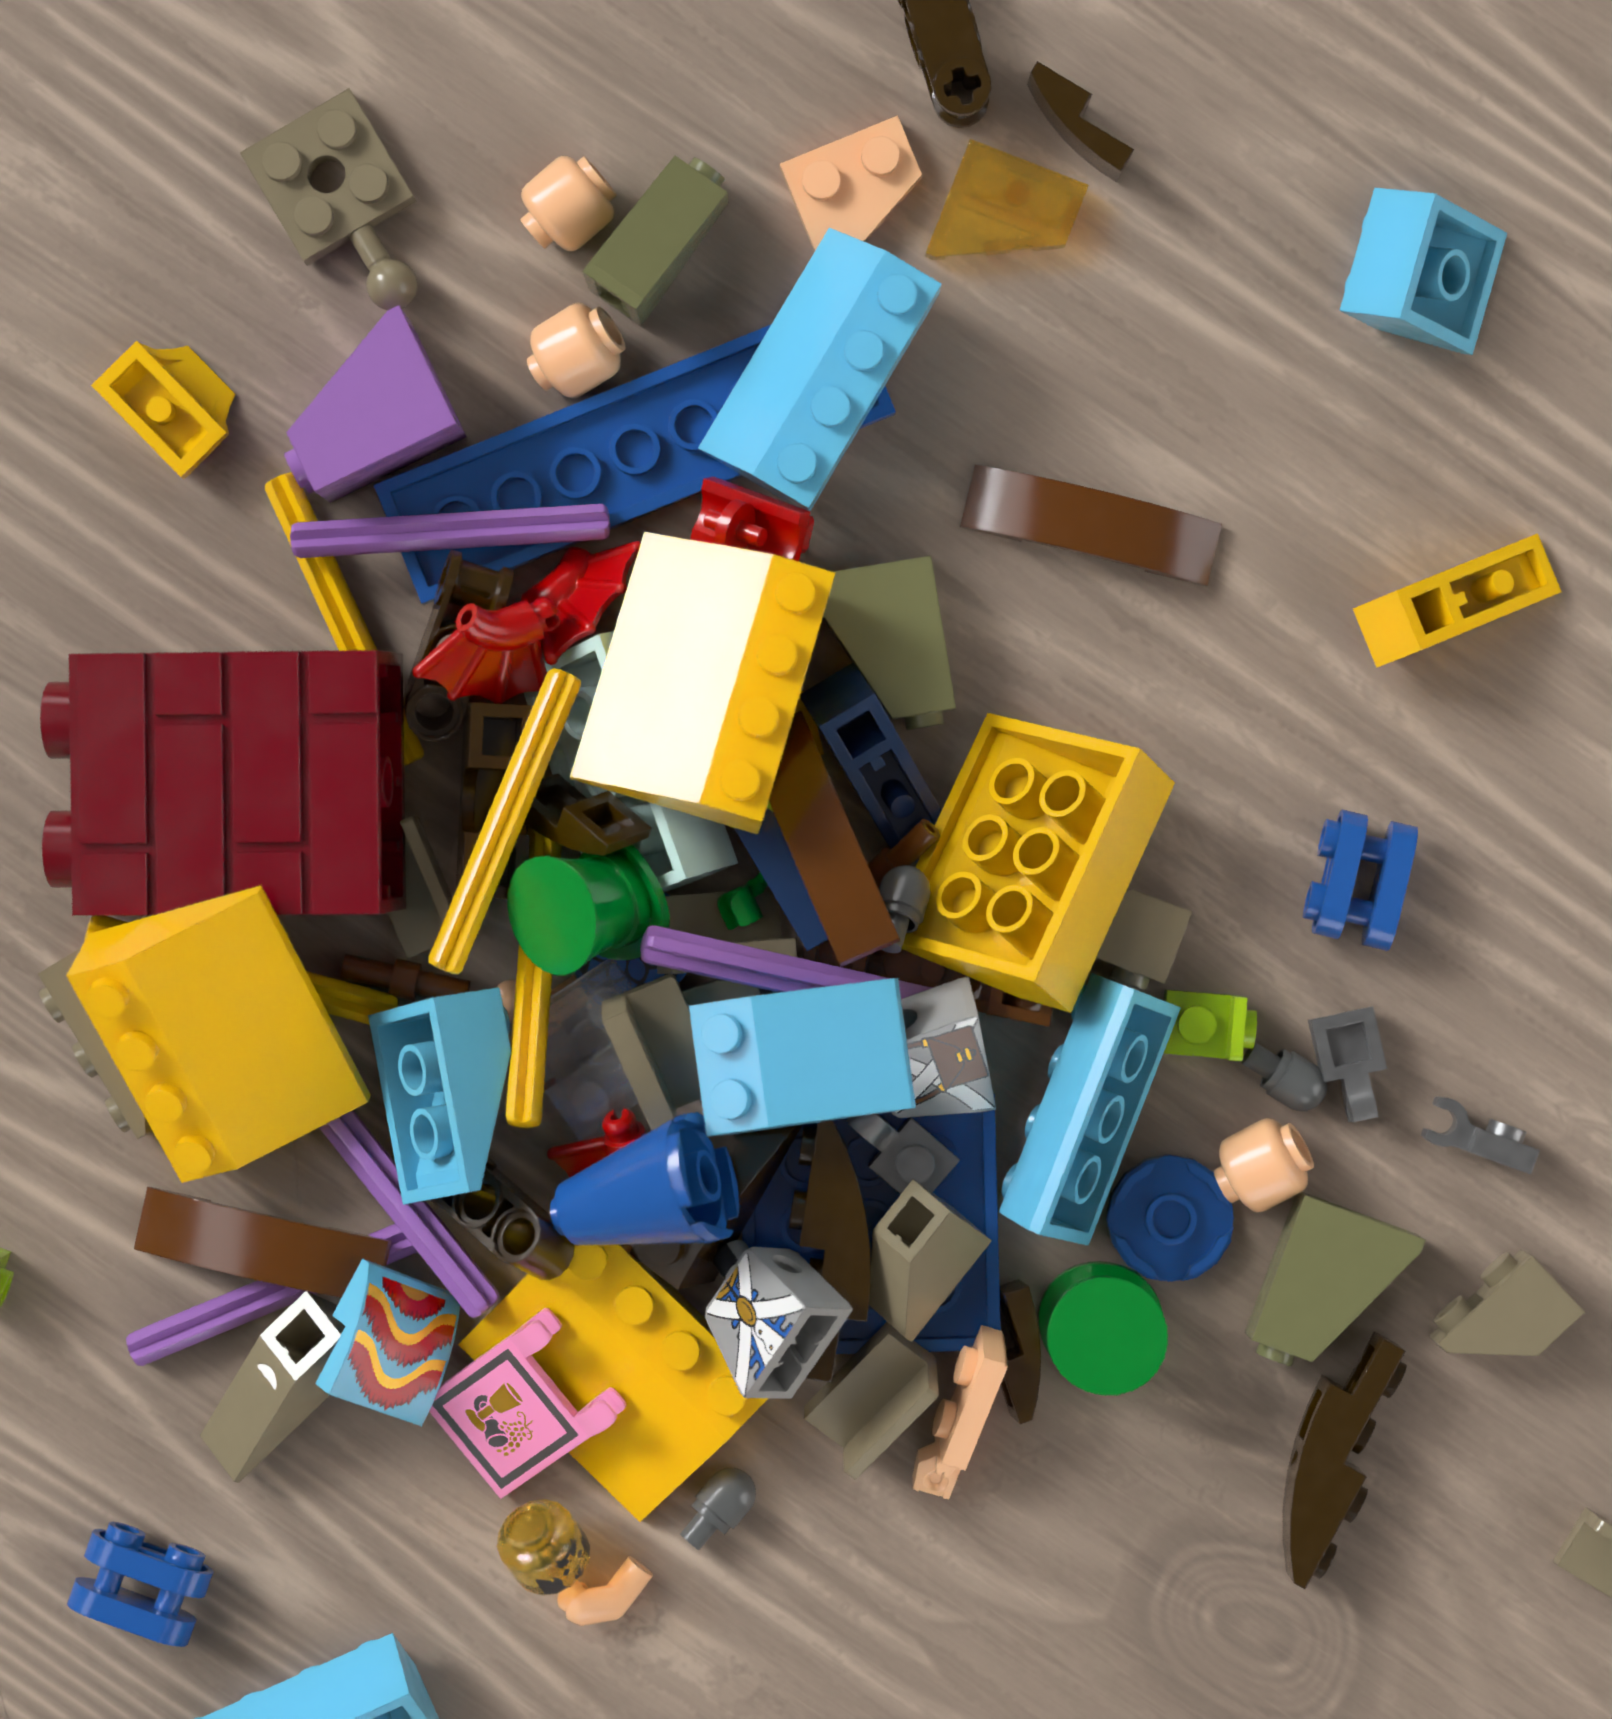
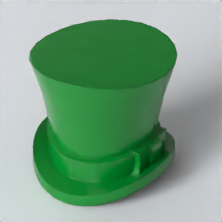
M633 845L605 856L582 852L579 859L537 856L526 860L520 865L510 880L507 892V909L515 938L523 952L535 965L553 975L573 973L597 955L613 960L641 958V941L647 927L652 925L668 929L670 927L669 909L662 887L647 861Z
M1092 1261L1081 1263L1066 1269L1055 1277L1041 1298L1038 1311V1326L1043 1345L1060 1374L1072 1385L1086 1392L1101 1396L1121 1395L1143 1386L1158 1372L1165 1359L1168 1347V1327L1155 1290L1137 1272L1123 1265L1111 1262Z

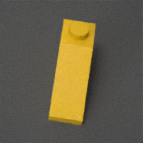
M1537 533L1353 608V611L1377 668L1562 591Z

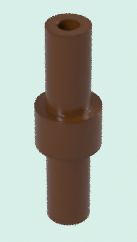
M922 819L892 849L883 848L868 863L878 889L883 877L889 870L902 865L911 866L940 838L938 829L930 821Z
M345 954L340 979L389 989V995L412 1001L415 1000L416 995L433 998L469 992L471 983L470 980L422 970V964L397 958L395 964L350 954Z

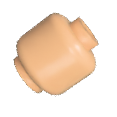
M560 156L523 187L521 197L529 212L520 220L543 248H547L552 242H555L566 251H576L614 218V208L610 201L617 194L585 156L577 162L571 157Z
M573 303L533 329L530 335L533 355L527 358V365L536 382L544 390L548 391L554 387L562 395L575 399L610 379L620 370V353L626 349L625 342L617 325L603 308L598 306L592 309L582 303Z
M1266 1118L1225 1138L1221 1142L1219 1157L1222 1166L1214 1169V1175L1218 1186L1230 1203L1241 1200L1253 1212H1263L1303 1192L1308 1185L1307 1171L1314 1168V1162L1304 1139L1294 1125L1288 1123L1283 1126L1275 1119Z

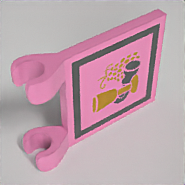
M544 1308L514 1333L441 1384L429 1411L500 1499L588 1438L610 1427L615 1422L617 1414L622 1412L627 1405L620 1394L614 1388L609 1387L578 1412L533 1358L532 1354L546 1346L551 1340L552 1335L562 1327L559 1319L549 1308Z

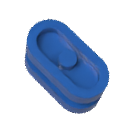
M1342 809L1336 821L1326 819L1324 822L1317 855L1327 859L1321 883L1311 881L1304 903L1303 918L1313 920V934L1334 939L1340 938L1345 922L1362 925V945L1389 951L1397 931L1415 856L1418 827L1391 821L1384 839L1366 835L1368 815ZM1360 860L1378 863L1369 901L1352 897Z
M109 1522L107 1530L94 1529L84 1557L100 1566L97 1578H76L67 1606L83 1616L141 1637L171 1646H187L197 1619L189 1612L180 1608L185 1596L204 1598L214 1573L209 1566L204 1564L206 1555L195 1548L178 1543H170L168 1549L144 1541L146 1534L142 1530L124 1523ZM124 1576L160 1588L157 1599L121 1587Z

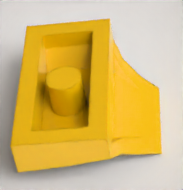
M136 341L91 385L184 480L229 435L226 419L236 394L188 345L174 349H153Z

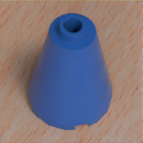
M699 1112L674 1117L561 1182L557 1186L555 1198L550 1203L551 1220L556 1231L560 1235L566 1236L574 1245L713 1243L731 1237L734 1230L726 1229L727 1220L738 1218L739 1214L738 1184L731 1157L726 1146L714 1149L709 1137L706 1136L704 1116Z

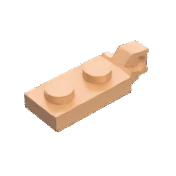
M981 1325L973 1346L962 1347L954 1369L953 1381L957 1384L951 1401L947 1399L941 1400L934 1417L932 1427L934 1443L917 1451L912 1474L913 1490H920L941 1496L943 1499H949L960 1471H966L1008 1368L1005 1337L1002 1331Z

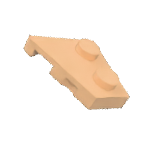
M898 115L780 163V170L814 252L829 228L861 241L869 239L885 221V217L907 196L922 177Z

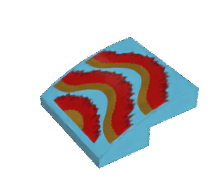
M362 1258L332 1315L345 1325V1328L315 1384L328 1395L422 1427L435 1400L449 1362L456 1335L460 1304L445 1289Z

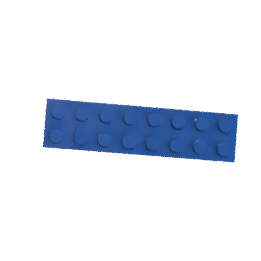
M771 325L374 485L385 515L386 517L603 504L608 508L610 530L701 494L704 478L716 477L730 482L743 477L698 450V447ZM886 386L883 388L860 429L896 414ZM582 541L458 548L452 550L461 552L462 558L465 561L499 571L503 566L511 569L518 568ZM451 549L401 552L421 604L426 605L434 601L438 581Z

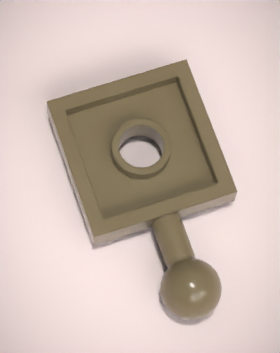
M350 88L240 152L307 266L351 241L370 271L366 287L368 295L375 305L384 310H390L398 305L403 309L413 301L418 288L414 271L404 262L390 259L388 252L373 227L417 201ZM327 161L340 163L345 168V180L341 187L331 193L316 191L311 183L315 168Z

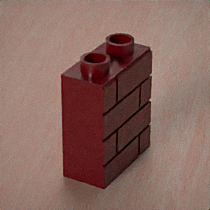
M381 650L69 654V681L48 682L45 686L40 709L42 742L45 752L50 759H70L71 810L50 811L47 815L42 836V860L46 880L52 888H72V916L157 915L258 886H262L276 915L383 914L406 909L405 833L400 823L401 820L405 819L403 653Z

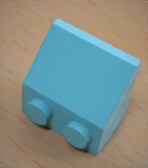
M1374 188L1368 212L1363 220L1362 233L1351 272L1345 283V293L1339 311L1377 330L1461 354L1473 355L1507 232L1436 193Z

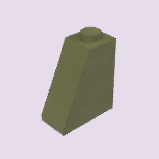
M674 155L583 270L589 291L642 327L729 203L728 192L720 187L725 178L711 166L696 157L688 165Z
M931 556L834 571L835 577L822 618L852 663L856 665L872 688L890 720L905 718L906 730L944 724L942 712L955 710L956 704Z
M1305 1192L1295 1195L1245 1330L1246 1335L1251 1340L1259 1343L1256 1353L1287 1366H1292L1295 1356L1313 1362L1422 1252L1426 1239L1416 1233Z

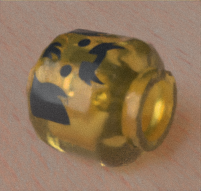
M548 1499L529 1501L517 1507L504 1520L498 1532L497 1550L502 1563L517 1583L530 1593L545 1596L558 1594L570 1588L583 1575L589 1563L590 1544L587 1536L570 1511L559 1502Z

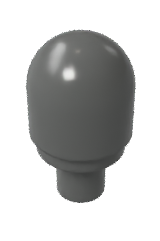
M908 865L897 866L889 870L879 886L880 894L901 940L881 949L888 953L901 952L906 933H912L918 929V926L924 920L930 900L931 887L928 878L921 870Z
M1255 1042L1254 1048H1248L1243 1056L1241 1064L1262 1076L1260 1087L1267 1090V1095L1295 1111H1309L1316 1108L1324 1100L1328 1086L1327 1082L1323 1081L1320 1068L1295 1051L1288 1052L1282 1049L1275 1055Z
M732 1467L724 1468L714 1473L695 1495L697 1499L691 1506L698 1513L680 1535L699 1551L717 1529L724 1535L730 1528L734 1530L755 1502L756 1488L752 1478L743 1470Z

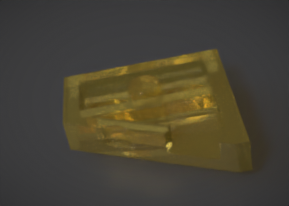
M970 139L926 250L925 257L932 260L946 259L948 256L984 253L985 256L1007 254L1014 250L1032 249L1033 251L1064 248L1089 185Z

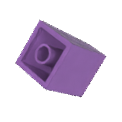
M399 305L388 310L289 428L286 433L294 449L285 452L284 456L300 488L305 487L309 494L316 492L331 503L467 437L412 322Z

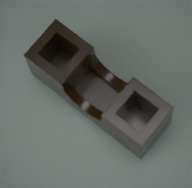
M468 703L464 714L456 890L533 706ZM525 824L522 826L493 898L507 899L512 876L520 865L529 860L530 835H527Z

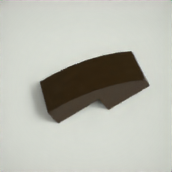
M1037 61L1030 72L1027 86L1038 107L1061 138L1078 155L1095 169L1117 182L1129 162L1134 149L1081 118L1089 105L1092 94Z
M558 773L542 779L524 821L525 825L555 843L576 851L603 856L649 838L652 830L651 826L610 791L586 798Z
M1017 1279L1000 1285V1305L1014 1345L1013 1348L1006 1350L1008 1368L1000 1386L1010 1416L1019 1424H1023L1033 1420L1038 1400L1041 1377V1348L1036 1310L1030 1288L1027 1284Z

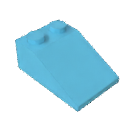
M898 978L749 996L689 1006L706 1136L733 1135L916 1108Z
M500 987L433 997L368 1015L403 1205L480 1190L511 1055L508 1036L510 1020L507 1010L502 1004Z

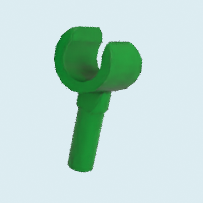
M761 872L753 879H750L745 885L732 889L717 899V907L728 930H733L738 926H747L763 917L755 899L756 896L763 893L768 887Z

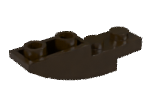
M834 1120L817 1122L816 1128L806 1126L803 1128L798 1165L811 1167L807 1192L794 1190L789 1229L801 1230L799 1246L824 1250L823 1259L810 1258L809 1264L850 1304L853 1310L847 1319L867 1322L870 1296V1245L865 1207L858 1177L847 1146ZM839 1331L806 1379L832 1382Z
M1375 1331L1344 1387L1321 1375L1306 1406L1294 1440L1284 1491L1282 1540L1286 1572L1293 1583L1303 1589H1306L1312 1576L1320 1579L1327 1572L1337 1551V1545L1332 1543L1336 1532L1343 1520L1351 1523L1356 1518L1365 1502L1368 1489L1362 1485L1367 1476L1358 1466L1348 1462L1347 1458L1351 1451L1360 1454L1366 1447L1376 1426V1421L1370 1418L1382 1395L1390 1398L1395 1393L1406 1372L1407 1365L1401 1362L1406 1351L1397 1343Z

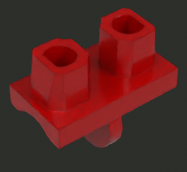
M716 477L703 479L701 488L703 497L702 508L692 528L691 540L774 554L799 562L801 553H805L809 548L815 521L813 516L810 515V511Z

